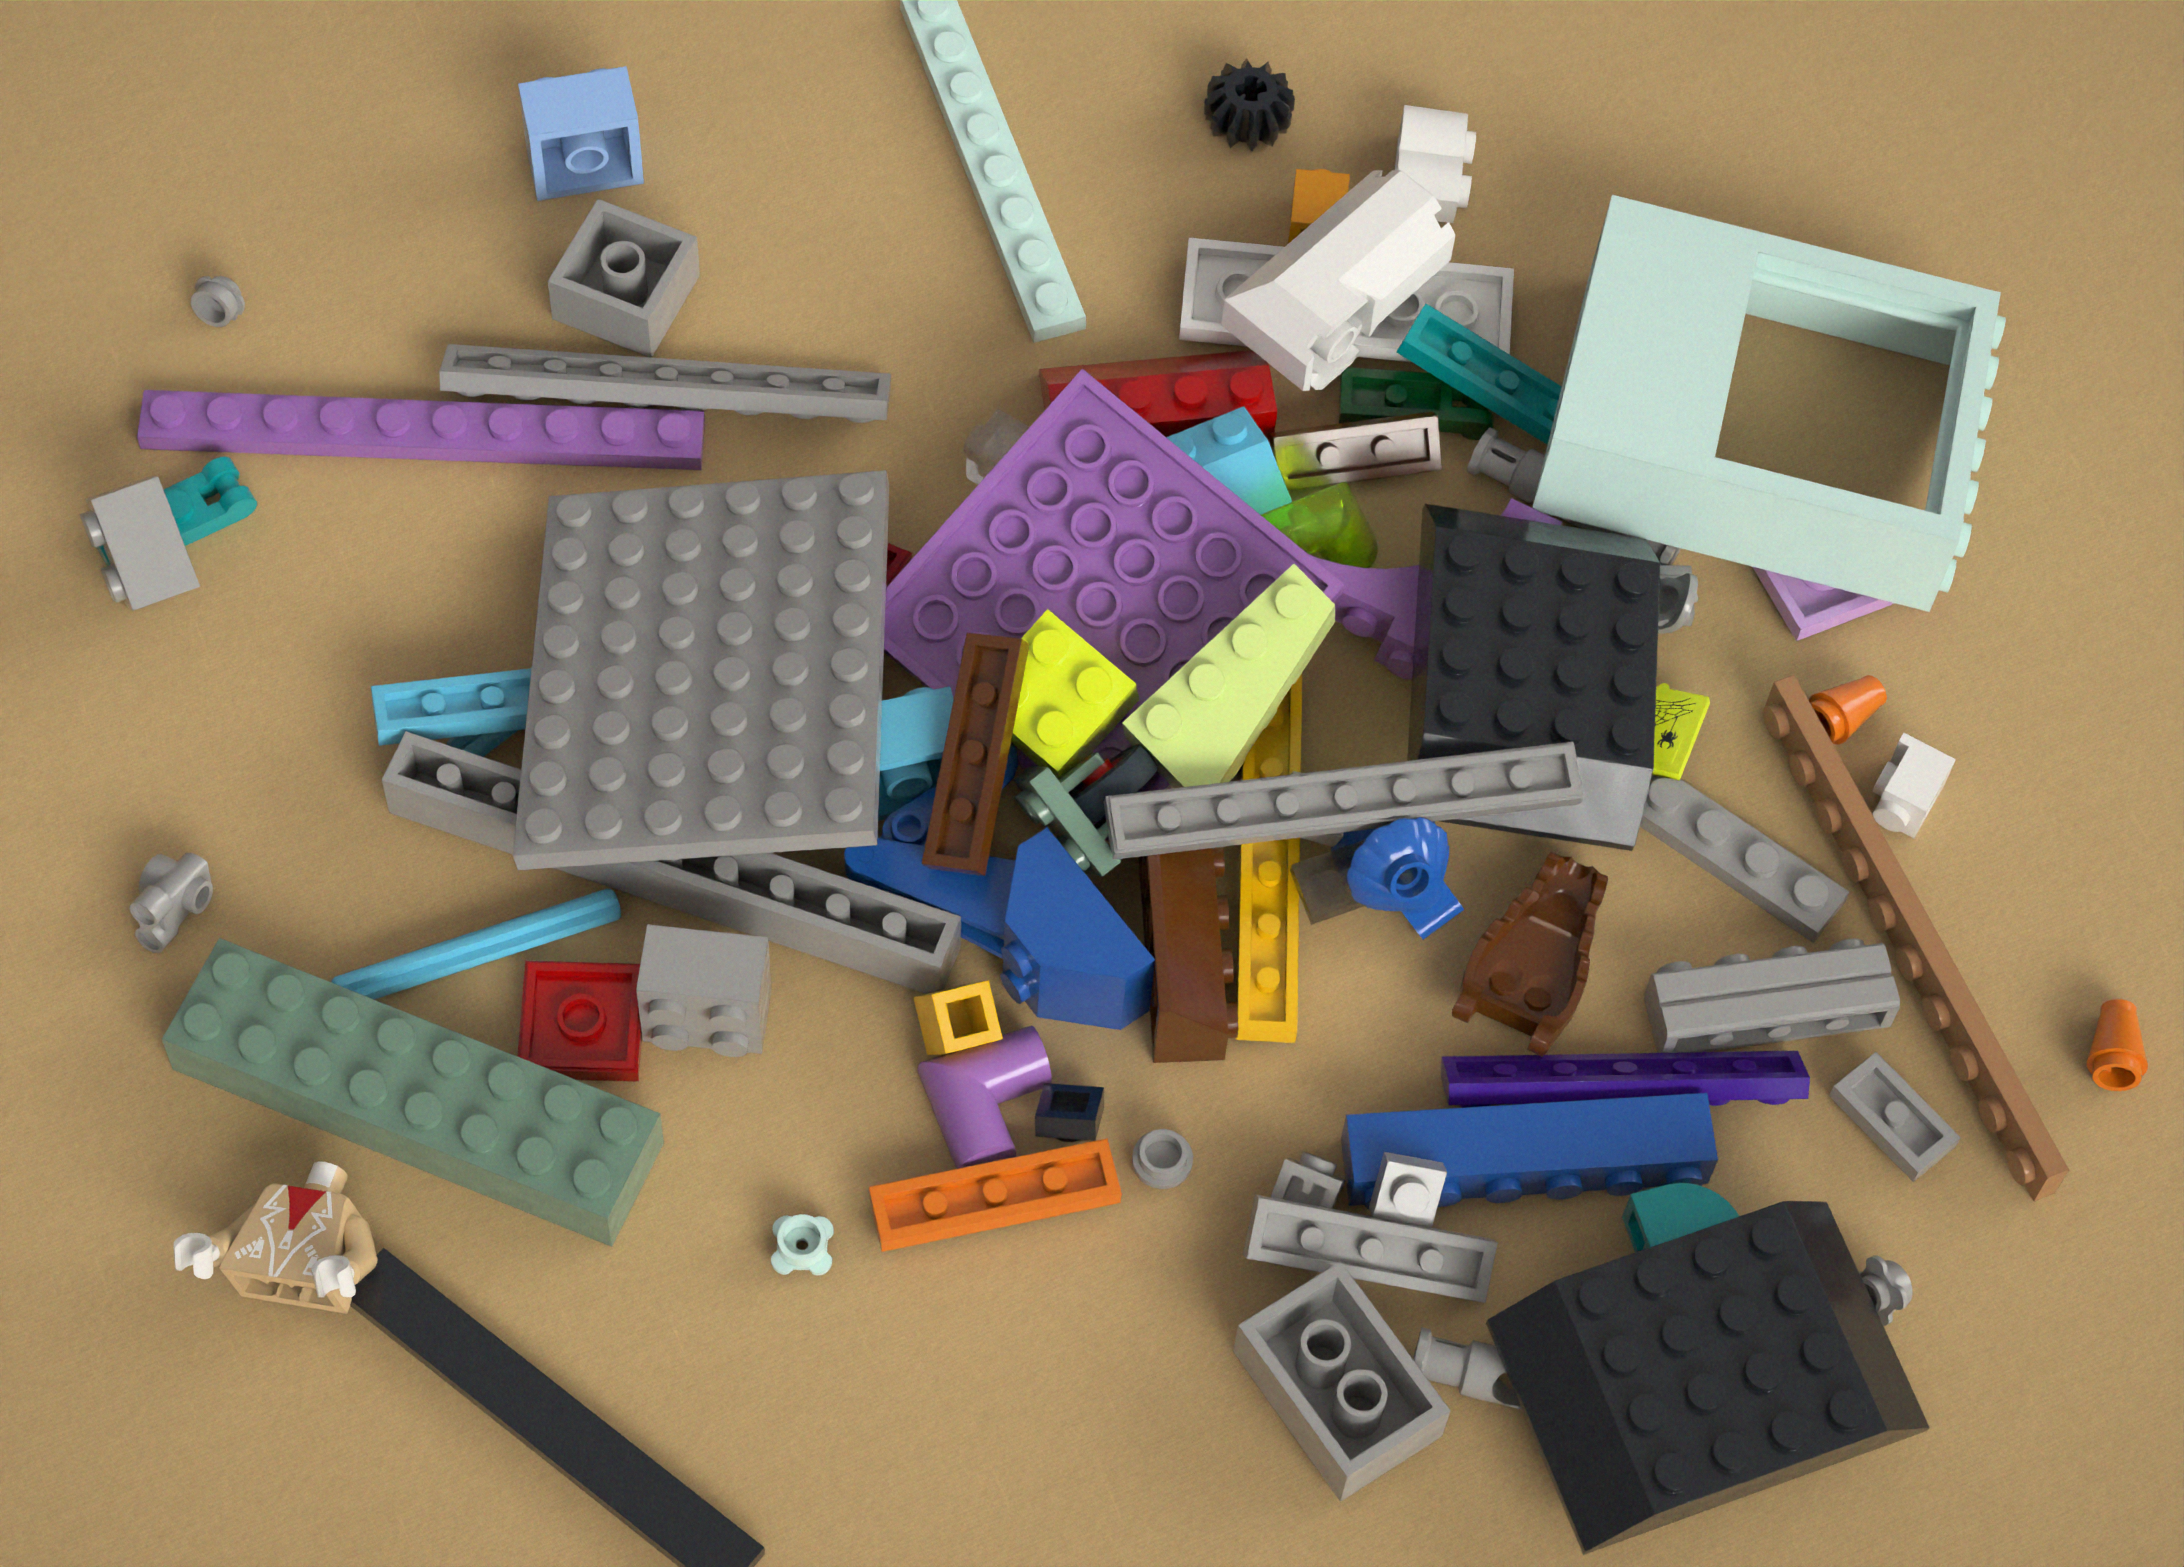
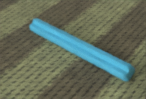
M612 889L600 890L335 976L331 983L375 1000L617 921L621 918L620 904Z

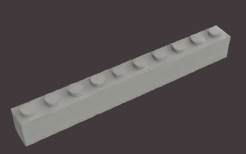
M405 731L382 778L389 813L513 854L521 769ZM772 853L554 868L753 936L768 937V941L926 994L944 989L961 948V916Z

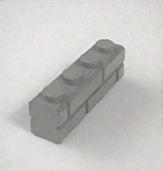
M1856 938L1839 941L1833 944L1829 950L1807 953L1805 947L1791 946L1775 952L1772 958L1750 960L1746 954H1732L1720 958L1712 966L1692 968L1689 962H1672L1660 967L1657 973L1651 974L1644 993V1001L1650 1024H1652V1034L1657 1053L1709 1052L1891 1027L1900 1008V998L1894 976H1891V965L1885 944L1864 945L1863 940Z

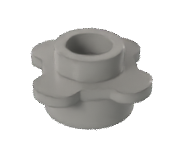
M1874 1255L1866 1259V1268L1862 1272L1859 1271V1274L1883 1326H1886L1893 1321V1313L1896 1310H1902L1910 1303L1913 1293L1912 1285L1907 1273L1898 1263L1884 1260L1880 1256Z

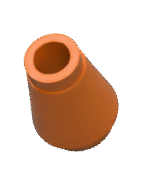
M1866 675L1861 679L1815 693L1810 696L1809 702L1832 743L1840 745L1846 742L1879 707L1886 703L1887 695L1884 686L1877 678Z
M2113 999L2102 1004L2087 1060V1068L2092 1074L2093 1081L2099 1087L2106 1090L2126 1091L2133 1089L2140 1084L2142 1076L2148 1069L2137 1017V1008L2132 1002L2123 999Z

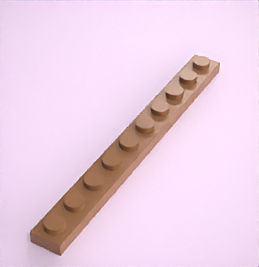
M1791 675L1774 681L1763 709L1765 725L1774 739L1780 738L1789 755V765L1794 779L1800 786H1806L1815 802V813L1821 828L1827 834L1832 833L1842 851L1841 858L1846 874L1854 883L1859 882L1868 899V909L1874 925L1878 930L1886 931L1895 948V958L1901 974L1906 980L1914 982L1923 999V1011L1929 1025L1935 1031L1942 1033L1951 1050L1950 1059L1955 1073L1963 1082L1968 1081L1979 1101L1978 1110L1981 1120L1991 1133L1998 1135L2007 1152V1165L2015 1181L2020 1185L2026 1186L2033 1201L2055 1194L2069 1168L1795 675Z

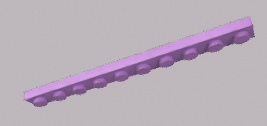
M144 390L137 439L140 449L702 470L705 415L704 411Z

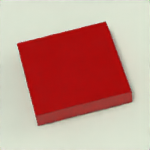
M525 960L517 1057L575 1080L639 1082L642 1031L636 988L640 964Z

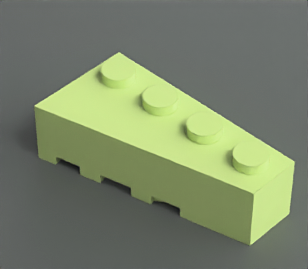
M1293 564L1122 722L1125 738L1132 746L1140 744L1154 759L1157 771L1173 788L1230 782L1246 760V755L1263 729H1266L1276 714L1278 706L1292 684L1296 683L1335 623V604Z

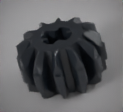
M1246 58L1240 69L1226 63L1221 71V76H1212L1207 86V98L1204 100L1205 120L1211 121L1210 128L1212 129L1213 137L1227 135L1230 148L1239 141L1246 142L1251 152L1257 146L1258 141L1273 147L1275 140L1278 139V134L1287 133V129L1291 125V112L1294 111L1295 96L1293 95V90L1288 88L1286 73L1271 74L1272 69L1270 68L1269 61L1260 68L1252 67Z

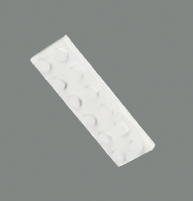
M1189 238L1179 340L1247 346L1221 325L1224 299L1284 247ZM1448 262L1380 322L1370 337H1367L1362 332L1359 333L1353 342V345L1361 350L1357 357L1411 362L1396 353L1425 303L1510 354L1514 268Z

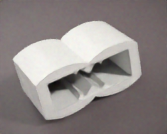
M1404 105L1398 135L1395 170H1402L1435 196L1441 207V210L1434 215L1437 221L1454 223L1457 207L1467 208L1472 176L1462 175L1463 163L1472 164L1476 132L1467 131L1468 114Z

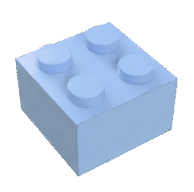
M627 66L612 69L599 68L587 73L556 78L543 77L531 82L518 83L526 149L537 201L644 184L638 116Z

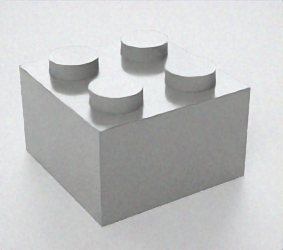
M597 199L547 281L552 319L652 358L700 276L697 237Z
M149 476L85 499L90 511L80 514L91 546L95 548L104 546L110 565L101 568V572L113 601L117 603L124 600L126 606L134 611L200 587L158 476Z
M647 924L636 988L643 1042H652L655 1046L670 1051L683 1050L687 1046L709 1048L720 1055L728 1057H741L747 1053L762 1054L772 990L768 937Z

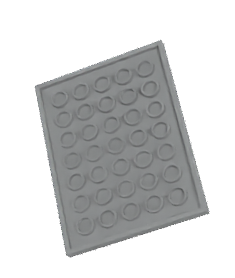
M886 470L549 496L513 847V858L517 870L877 845L890 487Z

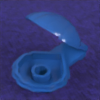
M1422 817L1416 819L1399 818L1389 825L1379 828L1343 832V838L1334 847L1331 846V857L1337 868V874L1342 883L1351 889L1354 901L1375 910L1401 911L1422 940L1465 910L1443 881L1448 864L1449 845L1447 832L1437 826L1435 821L1432 822Z

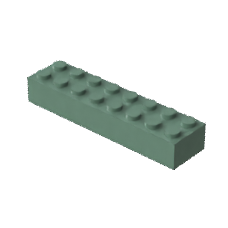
M221 938L215 944L162 1038L172 1069L611 1247L664 1144L661 1114Z

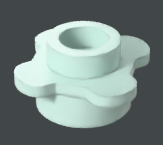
M805 1214L792 1217L786 1215L778 1218L773 1224V1234L777 1238V1251L771 1256L773 1269L783 1275L789 1274L793 1270H809L817 1276L828 1272L832 1266V1257L827 1253L828 1240L834 1233L832 1223L825 1217H813ZM805 1241L808 1243V1247L805 1250H800L796 1246L797 1243Z

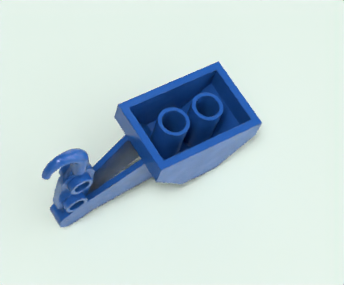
M1012 741L1002 789L1015 777L1019 765L1018 752ZM936 785L887 817L883 825L882 835L880 838H877V845L846 847L844 860L845 873L848 879L961 916V938L1003 959V971L1000 974V978L1004 988L1016 1003L1021 1004L1025 1001L1038 1018L1121 1030L1149 1012L1155 959L1048 827L1018 845L1016 860L989 856L985 876L929 869L922 864Z

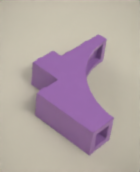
M1512 498L1500 515L1549 524H1562V521ZM1310 555L1345 584V590L1334 602L1335 621L1343 624L1349 632L1357 636L1371 637L1382 642L1374 661L1386 666L1394 675L1412 680L1419 565L1390 569L1361 568L1334 563Z

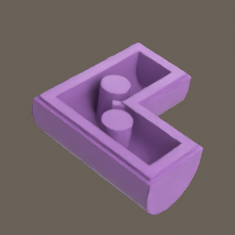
M1031 1025L1002 1035V1040L944 1054L920 1062L918 1065L919 1077L956 1169L1016 1157V1148L998 1104L1043 1089L1044 1083H1052L1048 1057L1042 1040L1034 1026Z

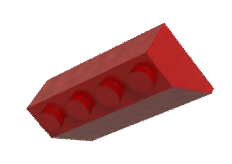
M1253 350L1039 369L1044 411L1080 370L1083 369L1165 437L1243 406L1263 432L1269 444V433L1275 432L1278 411L1270 366Z

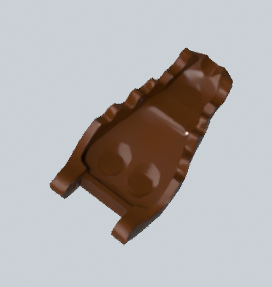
M1550 852L1536 875L1530 888L1526 887L1511 902L1503 917L1500 919L1496 918L1477 942L1464 971L1459 995L1452 1009V1017L1469 1023L1472 1016L1478 1012L1531 1036L1527 1050L1543 1057L1571 1021L1583 995L1589 973V952L1594 938L1595 916L1604 898L1608 876L1599 873L1593 866L1588 867L1577 863L1572 857L1560 856Z

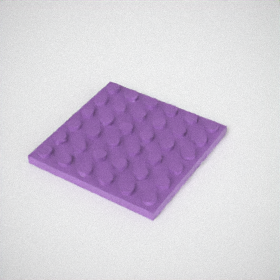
M1081 369L886 587L884 653L923 686L932 689L950 686L954 698L966 633L1022 638L1048 609L1137 685L1139 701L1093 751L1094 753L1098 752L1102 759L1108 758L1110 760L1118 753L1132 746L1125 738L1122 722L1293 564L1333 603L1345 590V584L1090 374ZM1015 746L1018 752V766L1025 771L1031 765L1038 766ZM1156 771L1152 778L1136 793L1171 789L1172 786Z

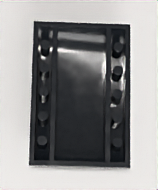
M1425 503L1422 509L1407 761L1574 742L1584 799L1577 805L1442 820L1439 822L1622 850H1633L1654 769L1660 561L1646 539Z
M1782 1201L1557 1279L1489 1318L1486 1322L1583 1555L1926 1432L1930 1428L1827 1202Z

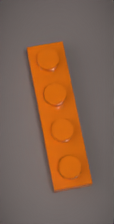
M1108 1138L869 1187V1200L881 1252L1121 1203L1122 1196Z

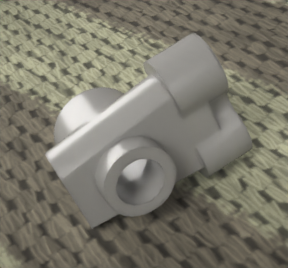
M185 853L177 861L163 854H158L145 866L139 881L140 895L133 901L129 909L140 925L135 931V936L138 942L147 950L153 953H161L178 934V927L190 912L200 914L208 906L213 893V885L208 863L203 858L193 853Z

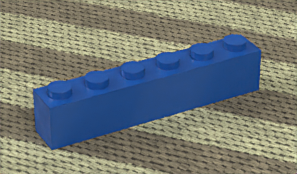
M1707 1093L1346 1115L1341 1136L1349 1206L1365 1205L1367 1209H1369L1384 1152L1432 1160L1444 1164L1447 1174L1438 1207L1457 1204L1462 1199L1486 1198L1491 1203H1508L1521 1198L1522 1195L1546 1194L1548 1198L1563 1200L1576 1197L1583 1191L1607 1190V1193L1610 1195L1626 1196L1637 1193L1642 1188L1659 1187L1673 1183H1690L1702 1186L1709 1183L1718 1162Z

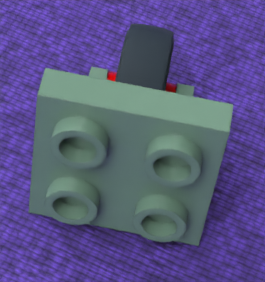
M1140 744L1125 749L1110 760L1108 758L1102 759L1098 752H1092L1058 779L1048 767L1031 765L1013 779L1022 791L1015 796V800L1036 825L1041 823L1043 826L1048 825L1057 836V840L1083 872L1104 876L1121 862L1120 859L1112 860L1111 848L1104 840L1109 836L1104 809L1105 796L1136 793L1152 778L1158 769L1154 759Z

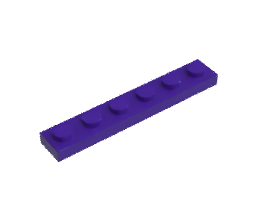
M1798 1050L1544 1055L1543 1057L1539 1055L1442 1056L1441 1081L1448 1105H1459L1462 1108L1491 1106V1104H1532L1698 1093L1708 1094L1710 1106L1724 1105L1730 1100H1757L1765 1104L1779 1105L1788 1102L1790 1099L1809 1098L1810 1076Z

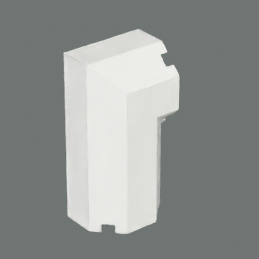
M1373 170L1224 299L1221 325L1302 391H1310V385L1315 390H1322L1353 363L1361 351L1353 345L1359 333L1362 332L1367 337H1370L1380 322L1451 260L1455 241V233L1448 222L1442 228L1440 227L1434 216L1441 210L1435 196L1402 170H1391L1385 177H1381L1382 170Z

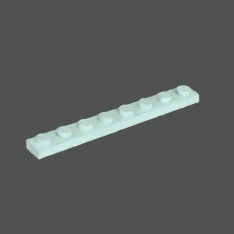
M900 0L901 13L1033 342L1085 330L1086 315L958 1Z

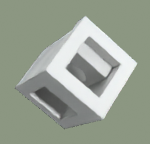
M1903 733L1890 762H1887L1872 791L1881 796L1873 812L1875 821L1887 830L1902 832L1915 838L1943 789L1956 759Z

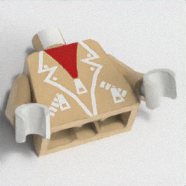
M320 1161L313 1163L304 1188L273 1183L265 1187L256 1203L252 1204L225 1229L210 1236L201 1233L184 1234L174 1241L173 1246L175 1270L182 1271L184 1268L193 1265L194 1275L201 1279H207L212 1276L213 1267L220 1265V1270L241 1297L345 1314L348 1313L351 1299L356 1293L355 1285L376 1267L378 1258L369 1223L362 1218L351 1200L341 1194L348 1177L347 1173L334 1164Z

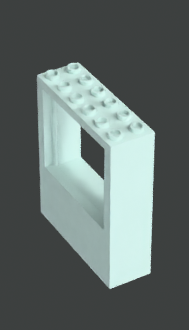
M1612 195L1591 265L1532 508L1545 514L1930 612L1938 591L1948 593L1957 560L1952 558L1953 556L1963 558L1971 535L1972 524L1964 523L1963 521L1964 514L1970 515L1979 487L1978 481L1970 479L1971 471L1977 472L1980 467L1986 444L1985 439L1977 438L1978 430L1984 431L1992 407L1993 399L1984 396L1985 389L1990 390L1992 388L1999 365V357L1991 356V349L1997 350L2006 322V317L1997 315L2001 292ZM1745 314L1950 365L1925 510L1715 457Z

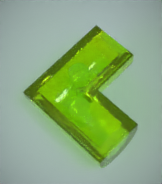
M1341 482L1260 514L1307 554L1311 555L1319 552L1323 560L1361 568H1370L1376 560L1378 553L1376 537L1347 482Z

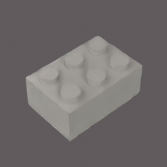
M1341 1261L1238 1325L1233 1350L1234 1354L1340 1502L1443 1436L1451 1410Z

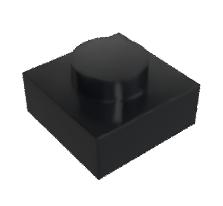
M1044 1083L1035 1114V1137L1056 1138L1063 1142L1096 1141L1104 1111V1087Z

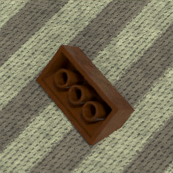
M1224 847L1138 857L1144 945L1155 959L1149 1009L1153 1063L1225 1060L1228 1038L1238 1037V1012L1236 1002H1226L1224 984H1233L1234 967L1232 949L1221 948L1220 937L1221 930L1229 929L1227 895H1217L1216 878L1224 877Z

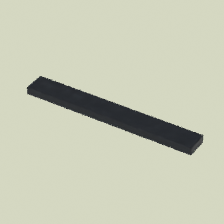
M383 1248L377 1254L378 1261L376 1267L355 1285L356 1293L351 1299L350 1306L678 1567H755L765 1555V1548L389 1251Z

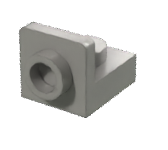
M1303 1151L1300 1161L1292 1158L1284 1160L1271 1197L1333 1209L1346 1180L1334 1175L1337 1164Z

